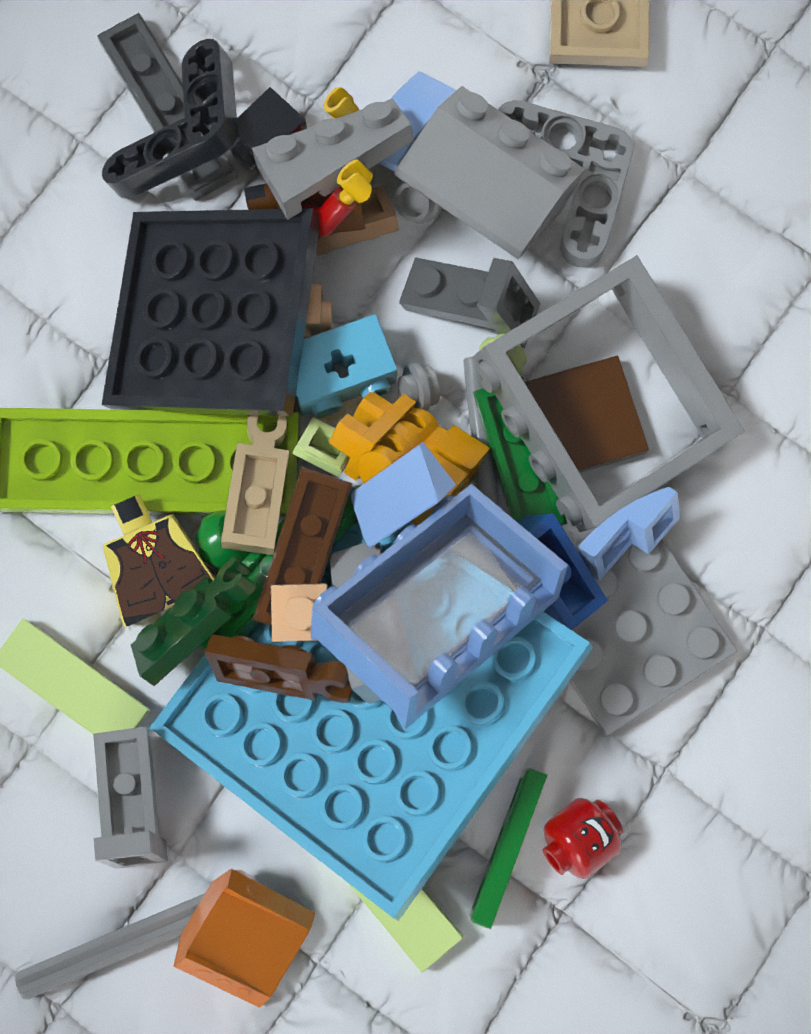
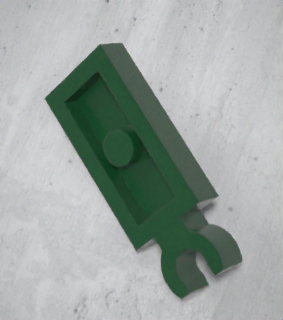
M236 557L231 558L221 567L216 579L212 581L205 576L192 589L184 591L177 598L174 605L155 623L149 624L141 630L136 640L130 645L138 674L142 679L156 686L231 618L228 608L234 602H241L248 598L257 587L246 576L250 572L249 567Z

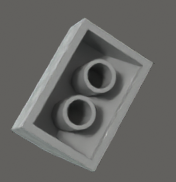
M461 86L437 107L397 166L394 175L519 259L562 212L585 168L573 161L564 151L552 147L530 132L521 122L512 120L494 108L481 95Z

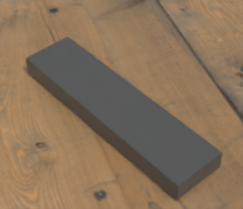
M140 13L97 35L100 45L153 133L185 118L183 83ZM176 147L168 151L167 156L170 155ZM224 153L179 176L194 201L236 179L237 173Z

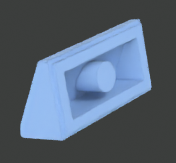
M424 442L350 494L363 538L369 548L437 504L456 486L455 482Z

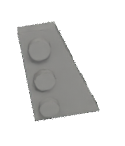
M392 98L384 102L370 103L361 110L339 118L322 120L316 126L290 135L274 137L268 143L252 148L258 169L288 220L302 211L300 202L319 191L325 197L338 189L340 186L337 183V177L349 162L359 160L367 169H370L413 142L414 138L411 123Z

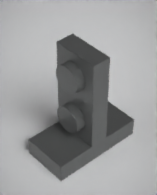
M415 257L399 300V304L406 311L495 329L498 334H506L537 315L540 306L539 300L513 261L493 258L488 272ZM527 341L521 344L522 348L526 347Z

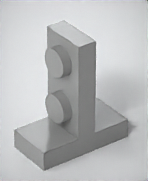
M146 726L94 733L101 837L93 838L95 861L113 868L168 861L166 840L159 836L150 729Z

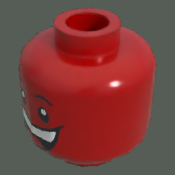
M577 798L549 819L543 828L544 838L547 846L542 849L543 854L552 868L561 875L568 871L578 878L587 879L621 851L620 835L623 833V827L614 812L601 800L592 802L588 799Z

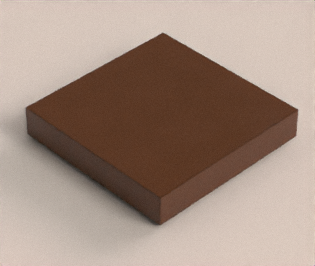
M618 355L525 382L579 473L643 455L649 451Z

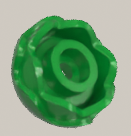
M226 510L215 511L203 517L201 526L196 532V544L199 547L200 557L204 562L213 565L218 570L231 558L236 557L243 562L251 553L221 548Z

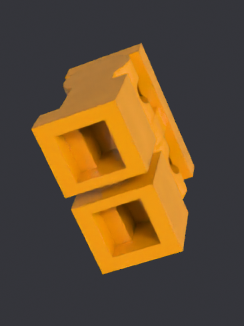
M369 392L358 405L353 417L347 414L337 424L329 444L350 458L343 473L355 481L361 478L363 483H366L424 442L455 482L456 486L446 495H453L455 497L471 483L490 447L455 425H452L447 431L438 424L435 417L428 411L421 408H413L416 401L404 393L391 404L375 392ZM437 504L411 521L416 525L421 524L431 516Z

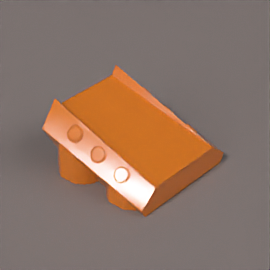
M231 868L212 881L183 929L173 967L261 1008L272 997L310 932L315 912L300 905L292 898L281 895L260 884L253 876L243 870Z

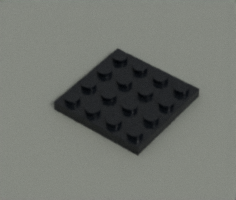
M302 208L300 213L287 220L282 209L133 212L101 405L114 410L293 416L320 230L319 213L313 208Z

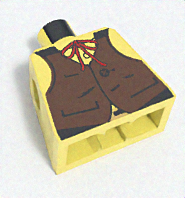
M140 494L111 506L123 536L103 544V551L124 627H128L172 607L184 591L192 589L205 576L212 581L216 579V576L208 564L202 560L198 549L174 514L152 522Z

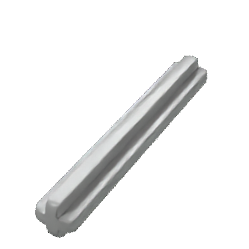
M204 894L18 971L15 974V983L19 994L23 999L28 1000L180 936Z

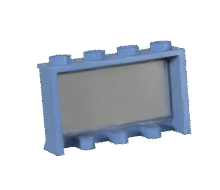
M471 484L457 496L448 495L443 498L434 508L431 516L418 526L409 525L397 536L393 545L380 556L372 555L366 558L358 566L353 577L339 588L333 586L326 589L316 599L312 607L310 638L313 641L318 640L382 699L395 712L406 730L559 598L568 564Z

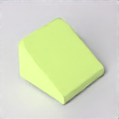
M314 417L311 419L292 453L337 477L341 475L350 459L329 444L335 428Z

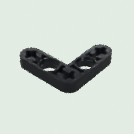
M204 39L197 42L183 57L182 81L185 118L118 150L104 164L102 178L121 198L129 199L223 155L234 145L238 135L233 66L231 58L216 40ZM215 93L208 101L203 103L210 95ZM176 147L170 155L163 159L168 151Z

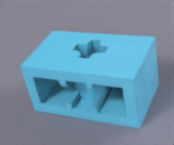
M376 314L303 340L295 396L303 417L312 413L316 418L331 415L343 408L342 402L359 396L363 399L369 392H375L379 396H383L391 390L390 385L397 383V368ZM342 363V366L348 369L349 376L340 378L337 372H333V365Z

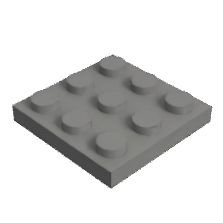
M663 539L649 555L632 544L600 581L595 579L608 601L572 630L590 642L593 649L569 682L605 737H607L736 653L737 649Z

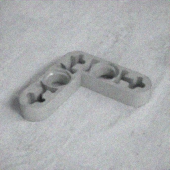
M512 100L505 102L498 110L512 120L513 117L522 119V124L533 134L536 132L538 123L544 124L540 139L552 147L554 146L550 143L549 135L556 129H567L575 136L576 144L572 148L562 151L568 154L573 161L584 167L585 170L576 187L562 235L560 249L566 261L576 267L586 268L594 265L601 259L609 239L633 155L631 137L617 127L525 101ZM585 136L592 137L587 156L580 154L584 146ZM607 144L616 146L615 153L617 155H615L613 161L603 159L604 151L602 150L606 148ZM600 186L609 193L610 203L600 209L593 208L585 202L583 192L589 187ZM585 220L595 222L590 236V243L593 245L589 246L586 252L577 250L578 242L573 239L580 237Z

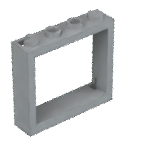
M638 255L484 346L472 357L476 363V369L483 378L480 384L487 392H494L504 409L501 414L505 425L515 437L519 438L521 436L531 453L529 462L535 474L543 482H549L559 498L556 501L559 513L561 515L566 514L573 527L576 526L579 532L598 527L620 509L651 493L745 432ZM612 290L702 436V439L598 504L506 353Z

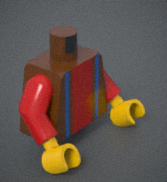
M342 87L333 89L327 95L323 105L324 110L332 116L331 118H339L359 110V107L354 103V98ZM359 160L349 162L340 171L337 177V183L340 186L338 189L325 197L318 191L300 202L302 208H313L319 213V236L327 237L332 233L366 229L361 203L367 201L371 195L372 187L370 182L372 181L373 174ZM267 183L244 188L248 210L281 209Z

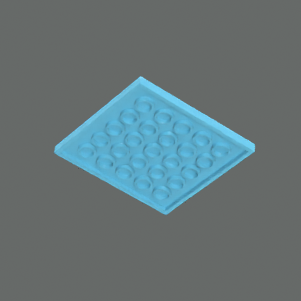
M353 486L351 487L349 496L354 490H356V488H354ZM359 522L331 549L330 554L365 543ZM409 523L381 541L384 552L393 545L397 536L410 525ZM450 550L395 593L417 678L430 668L431 663L438 655L443 652L447 654L470 634L472 628L480 620L490 618L509 601L514 593ZM329 559L321 583L327 584V589L333 587ZM542 612L406 730L395 712L383 700L368 704L355 691H353L349 703L332 701L321 694H318L316 700L313 701L218 682L204 654L149 728L393 919L399 921L593 648L590 642ZM262 622L246 636L261 644L277 647L285 645L299 647L306 652L313 653L315 662L324 664L329 661L341 662L318 640L272 642V626Z

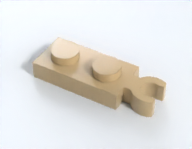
M249 415L247 435L252 445L237 443L221 548L274 555L289 458V450L276 449L275 447L279 446L286 436L287 421L285 416H278L277 427L272 432H263L258 428V415Z

